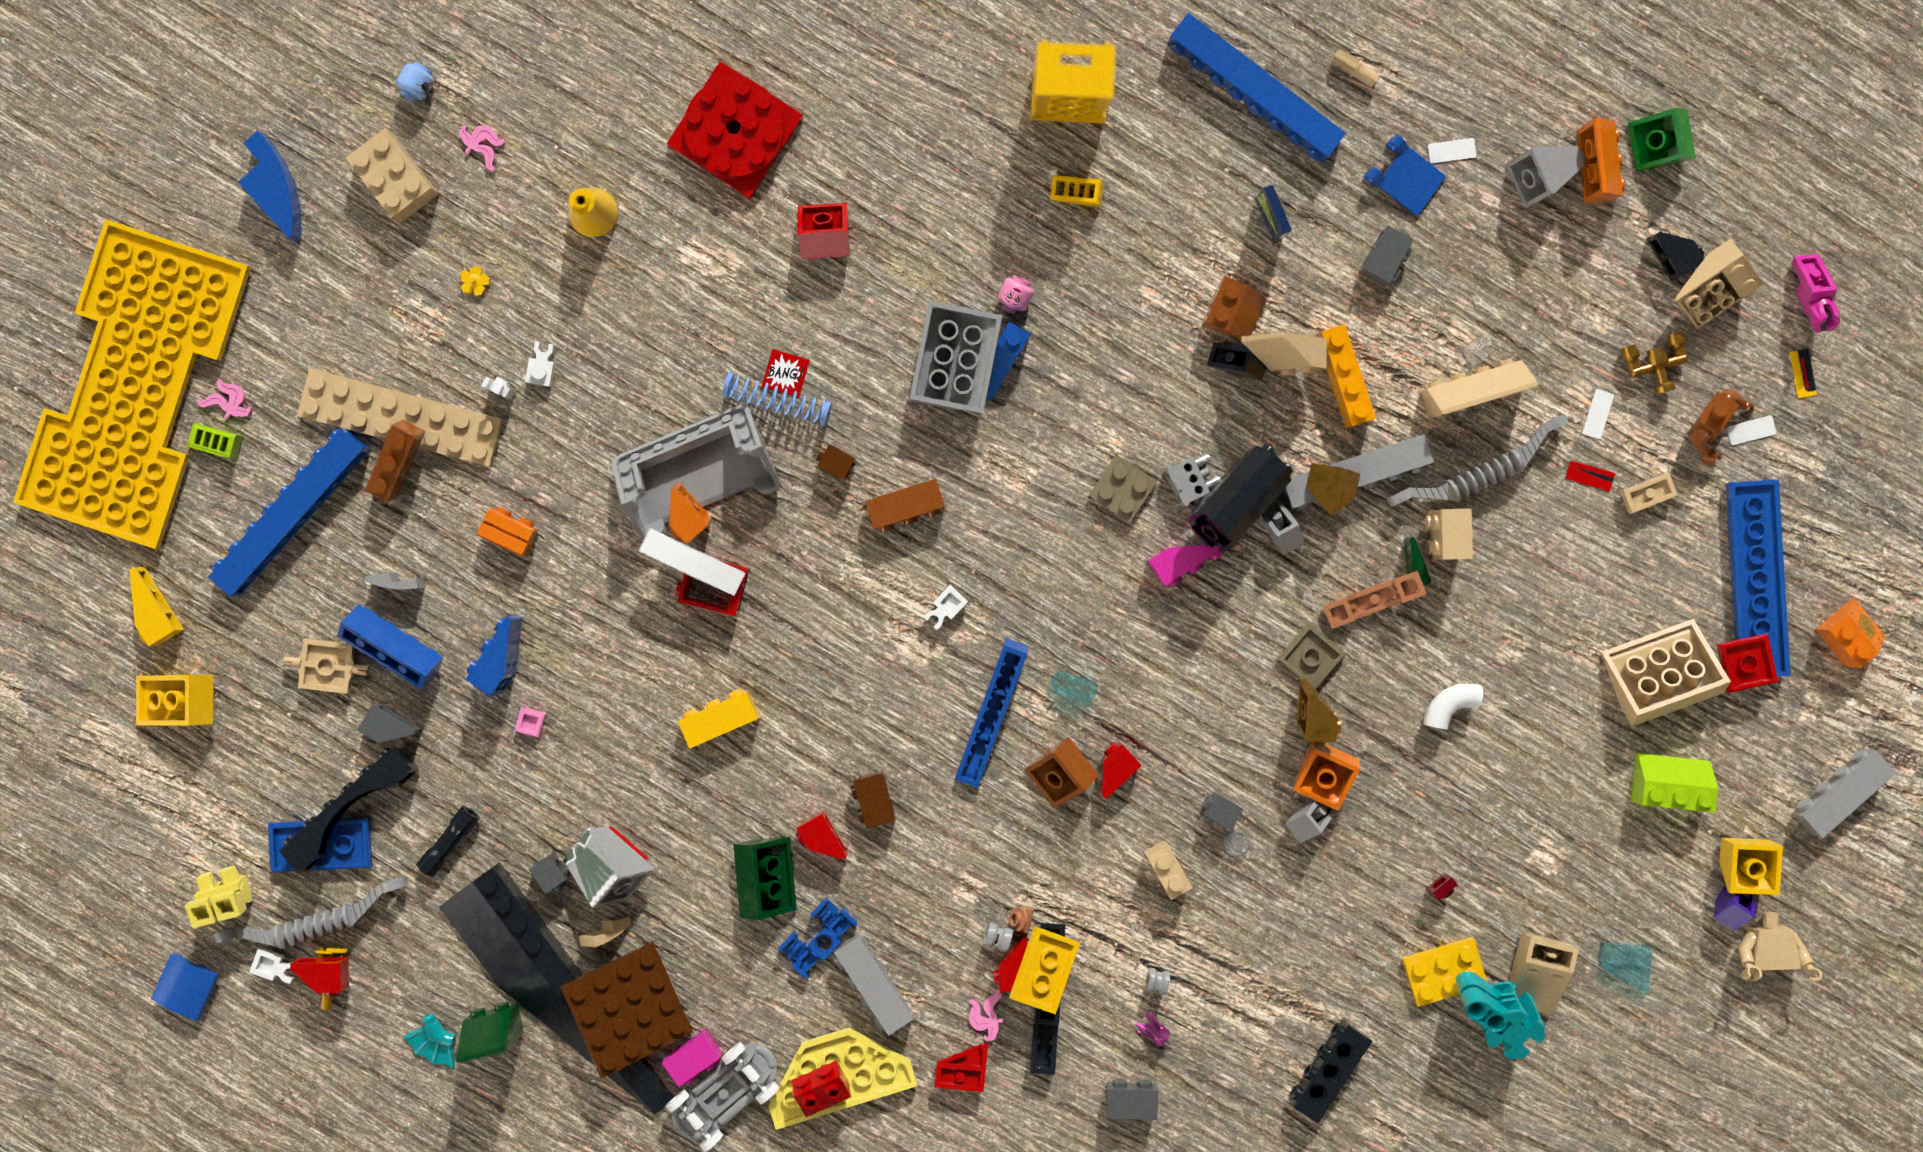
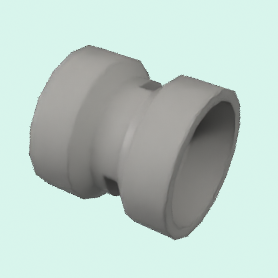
M989 922L983 946L988 948L992 946L997 947L999 951L1007 953L1013 929L1008 927L1000 928L997 924Z

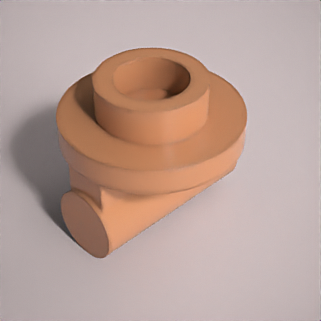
M1015 907L1011 911L1009 923L1013 931L1029 933L1034 913L1033 908Z

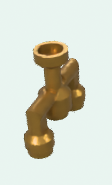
M1682 331L1667 335V343L1673 349V357L1667 358L1666 351L1663 352L1662 347L1646 351L1648 356L1645 357L1647 364L1640 366L1638 360L1640 352L1636 344L1621 348L1622 360L1627 362L1631 379L1650 374L1655 370L1659 384L1654 388L1656 395L1675 390V383L1668 381L1665 367L1671 368L1689 362L1684 346L1686 338L1685 335L1683 336Z

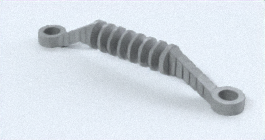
M1562 414L1541 424L1525 446L1508 452L1509 458L1505 454H1501L1499 456L1500 462L1496 458L1491 459L1492 467L1484 462L1482 464L1483 472L1480 468L1474 467V476L1469 471H1466L1464 473L1465 480L1460 475H1457L1455 477L1456 484L1449 479L1444 485L1437 488H1407L1386 499L1390 507L1410 498L1458 503L1461 501L1460 493L1465 498L1470 497L1469 489L1474 494H1477L1479 492L1478 484L1485 490L1488 488L1487 480L1491 485H1496V476L1500 481H1504L1506 479L1505 472L1509 477L1515 475L1514 468L1519 473L1523 472L1548 432L1569 422L1565 414Z
M405 876L382 882L359 903L352 905L344 904L342 911L339 907H334L332 913L330 910H325L323 915L315 913L313 918L308 915L304 917V920L296 919L294 924L288 921L284 926L278 924L266 931L239 925L213 933L215 943L239 937L284 949L288 946V943L294 946L298 941L300 943L306 942L307 937L310 940H314L317 935L324 937L326 931L329 934H334L336 929L343 931L345 925L351 929L355 927L358 921L384 893L407 886Z

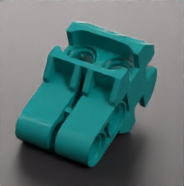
M1464 971L1457 975L1455 982L1466 1014L1481 1025L1487 1045L1495 1049L1502 1042L1505 1050L1503 1055L1509 1059L1525 1058L1530 1053V1050L1523 1046L1529 1038L1539 1044L1545 1039V1026L1530 994L1525 992L1518 998L1515 991L1517 987L1510 981L1498 982L1492 985L1471 971Z

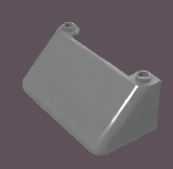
M746 405L732 407L618 455L612 462L621 506L642 541L649 528L665 534V523L670 519L671 489L677 481L688 490L702 507L752 486H755L758 492L762 494H770L782 488L753 415Z

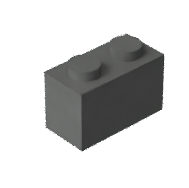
M1390 226L1385 227L1358 273L1382 287H1385L1390 282L1394 283L1401 272L1398 267L1402 261L1406 262L1413 251L1410 246L1414 240Z
M1114 1079L1113 1082H1107L1106 1114L1108 1119L1157 1120L1158 1088L1156 1083H1152L1150 1080H1138L1137 1083H1128L1125 1079Z

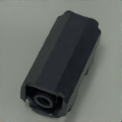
M1256 445L1248 450L1221 477L1222 480L1210 494L1203 497L1192 509L1191 515L1188 517L1192 531L1207 546L1211 548L1220 546L1218 551L1222 553L1232 549L1292 481L1290 477L1293 473L1292 467L1283 462L1275 454L1274 449L1268 445H1263L1262 447Z

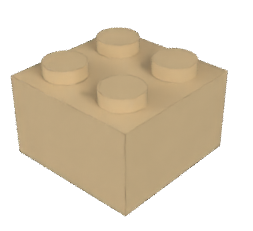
M1472 508L1428 511V516L1425 517V529L1428 530L1429 540L1426 541L1425 550L1426 554L1429 555V560L1473 559Z

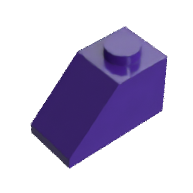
M1725 884L1715 900L1713 918L1735 931L1755 918L1757 894L1729 893Z

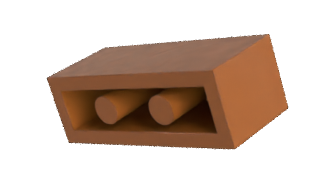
M405 420L393 424L364 491L386 502L397 497L426 431Z
M936 478L865 501L874 530L879 529L880 533L895 529L893 524L903 521L904 525L917 522V516L927 514L928 518L942 514L941 509L945 508Z

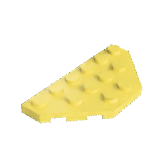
M846 1028L801 1043L779 1085V1089L769 1103V1109L775 1129L777 1130L916 1087L918 1082L910 1059L851 1028ZM837 1060L849 1081L851 1098L805 1117L793 1096L791 1080Z

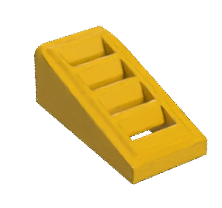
M1053 175L1050 200L1101 207L1104 182L1101 179ZM1061 182L1065 183L1063 196L1059 195ZM1071 184H1075L1073 197L1069 196ZM1081 185L1085 186L1083 198L1079 197ZM1091 187H1095L1093 199L1090 198Z

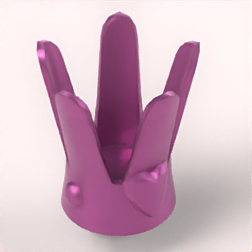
M1146 1012L1145 1016L1151 1024L1146 1023L1143 1025L1136 1023V1027L1142 1032H1135L1151 1039L1157 1047H1161L1165 1042L1169 1045L1170 1043L1167 1040L1171 1032L1164 1025L1160 1024L1153 1012L1151 1014Z

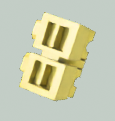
M234 865L219 871L220 882H215L212 872L201 874L196 878L198 891L194 894L195 900L185 905L193 929L215 923L217 920L219 922L241 916L247 909L246 903H250L252 900L250 887L247 883L246 875L240 876Z

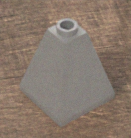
M1538 146L1529 149L1506 163L1525 209L1556 193L1585 165V155L1583 151L1579 150L1578 146Z

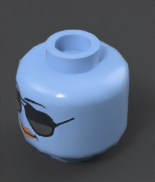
M417 62L406 64L396 79V85L401 90L399 94L411 102L414 99L425 100L434 85V79L431 76L432 72Z

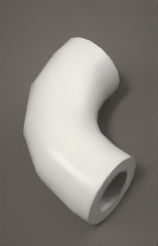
M1456 684L1442 690L1430 702L1423 724L1435 728L1448 729L1450 719L1457 710L1461 708L1478 709L1483 699V687L1478 684Z

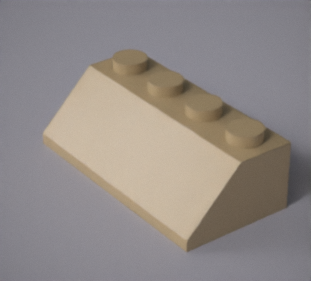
M1512 358L1497 362L1498 367L1494 369H1489V365L1474 369V375L1466 377L1464 372L1451 376V381L1444 384L1441 379L1427 383L1428 388L1420 392L1428 418L1431 419L1537 387L1538 383L1522 360L1513 362Z

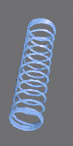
M728 373L723 387V398H730L734 392V399L737 402L744 394V403L748 404L753 397L755 407L759 406L763 399L764 410L768 409L773 401V412L776 413L782 405V414L784 416L792 406V418L797 417L801 410L802 421L807 419L811 411L812 424L817 421L821 413L820 426L825 427L831 410V401H827L826 404L825 400L822 401L818 414L813 421L816 397L813 398L805 418H803L806 394H804L794 416L796 391L787 411L784 413L787 388L784 390L781 401L775 410V399L778 386H775L773 395L765 408L768 383H766L761 398L756 405L759 381H756L753 392L746 402L749 377H747L744 388L737 399V386L740 375H737L733 386L734 373Z

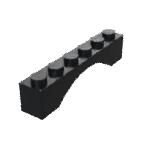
M389 747L378 755L379 760L375 764L368 765L359 773L360 777L354 783L349 782L340 790L342 794L335 800L331 799L321 807L322 812L316 817L312 816L302 825L303 829L297 835L294 833L283 842L284 846L279 852L297 873H307L326 856L328 842L333 829L341 816L353 804L375 791L391 787H401L420 770L401 748Z

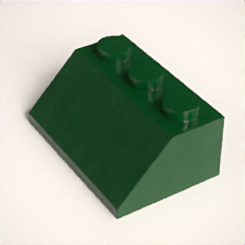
M791 838L754 839L733 844L740 918L761 920L797 910Z

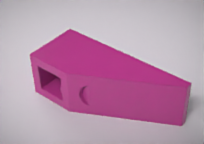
M1207 545L1170 547L1148 559L1147 562L1161 585L1166 586L1168 584L1172 587L1183 580L1181 576L1189 571L1193 574L1204 567L1202 563L1210 558L1214 561L1225 553L1218 551L1220 546L1213 548Z

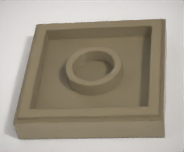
M1307 622L1276 660L1298 679L1305 678L1316 690L1346 653L1311 623Z

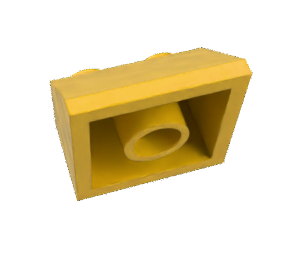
M1721 838L1719 863L1727 891L1739 894L1780 895L1783 846L1771 840Z

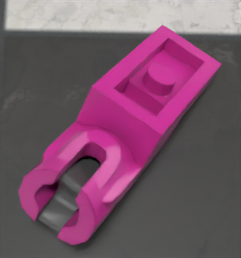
M1819 254L1794 257L1791 264L1800 279L1796 294L1803 306L1807 320L1815 333L1834 330L1840 323L1839 311L1833 301L1838 289Z

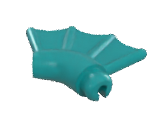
M430 1013L423 1016L422 1023L424 1026L404 1035L403 1039L411 1044L415 1055L426 1057L432 1065L445 1064L450 1068H454L453 1045L456 1040V1034L446 1031L439 1019L435 1018V1014Z

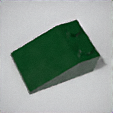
M503 1002L495 1005L494 1009L485 1011V1008H478L470 1011V1015L462 1023L455 1057L456 1064L507 1052L524 1033L518 1003L509 1005V1002Z

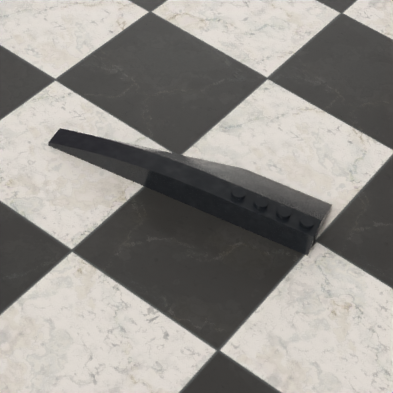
M499 862L439 906V908L497 986L594 1065L560 986L583 974ZM645 1057L608 1076L654 1115L663 1109L674 1097Z

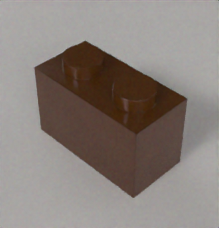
M883 770L854 778V785L850 787L854 800L858 799L861 808L857 809L860 823H865L868 829L896 821L895 811Z

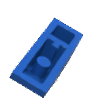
M1010 321L997 341L986 396L990 401L1031 335Z

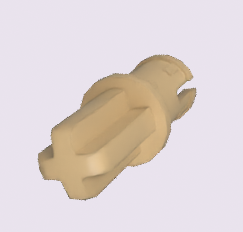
M1341 49L1332 58L1334 64L1350 74L1349 77H1356L1370 88L1380 76L1379 73L1362 64L1363 60L1360 59L1358 61Z

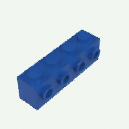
M360 604L340 622L338 638L421 690L440 669L443 657L437 651L426 647L417 641L415 637L407 635L394 624L385 621L372 610L366 609Z

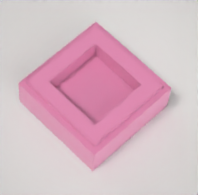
M521 707L515 732L539 738L547 713Z

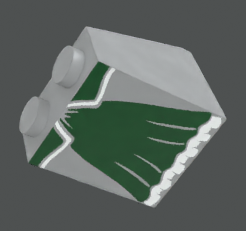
M607 826L600 828L591 827L585 830L582 834L583 837L570 848L569 854L563 860L592 908L629 899L654 870L651 864Z

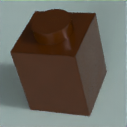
M828 445L827 449L824 447L821 449L816 461L819 462L817 467L845 481L856 459Z

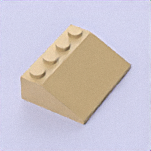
M1694 619L1601 653L1619 704L1631 726L1723 694L1731 682Z

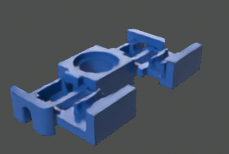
M827 897L810 914L812 917L816 918L818 916L821 918L824 927L808 943L809 947H807L806 941L802 943L797 938L799 935L795 931L778 947L779 951L782 950L792 960V967L804 978L809 977L808 971L820 958L824 961L841 943L840 937L853 924L857 926L858 923L857 919L854 916L851 917L849 911L845 908L840 910L842 913L840 914L838 912L839 908ZM823 936L830 938L832 942L831 947L821 949L818 946L819 938Z

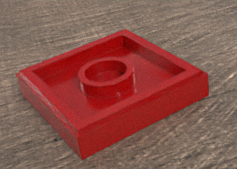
M1760 634L1716 644L1720 665L1731 681L1726 692L1732 693L1778 682L1768 634Z

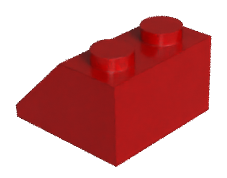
M847 203L798 206L797 235L800 259L814 260L825 257L840 258L850 256Z

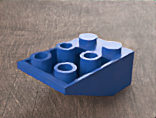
M506 616L505 619L502 617L494 628L496 633L493 638L487 639L482 645L480 651L483 653L479 659L473 660L467 668L466 672L469 674L465 680L489 696L503 693L516 673L522 627L521 616Z

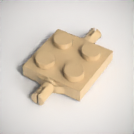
M303 639L302 652L299 658L284 656L283 661L290 662L282 663L284 667L297 668L299 674L298 688L348 694L351 693L354 674L365 676L370 674V671H362L370 670L369 665H356L354 659L356 648L343 642Z

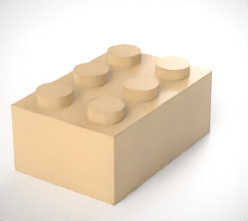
M386 128L346 157V160L388 215L398 223H402L439 195L438 191L396 136Z

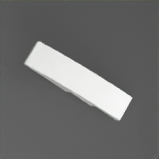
M649 528L639 549L640 552L732 595H735L745 575L743 571Z

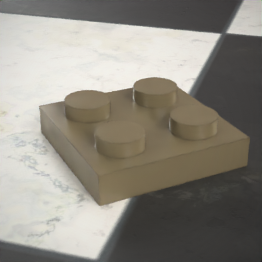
M1115 455L1089 494V497L1130 523L1157 481L1118 455Z

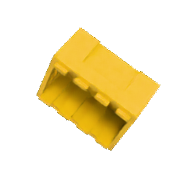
M1047 39L1038 42L1032 71L1030 120L1104 124L1108 104L1111 105L1114 93L1115 46H1110V42H1106L1105 45L1047 43ZM1060 56L1091 57V66L1060 64Z

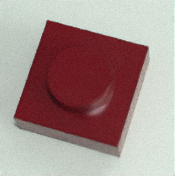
M1445 873L1426 889L1433 897L1440 900L1452 895L1454 888L1458 884L1451 876Z

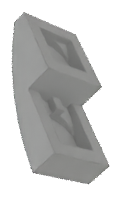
M397 572L365 576L366 582L383 588L397 590L425 588L423 578L399 581Z

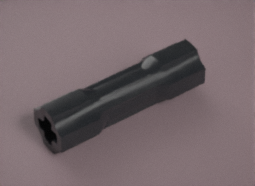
M463 805L451 819L448 828L437 842L417 862L416 865L421 872L432 878L446 863L447 857L479 821L480 817L473 809Z

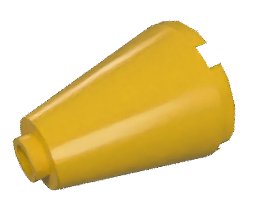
M581 188L572 192L569 198L568 217L571 225L577 232L587 237H598L608 234L614 228L618 219L616 202L609 193L599 188Z

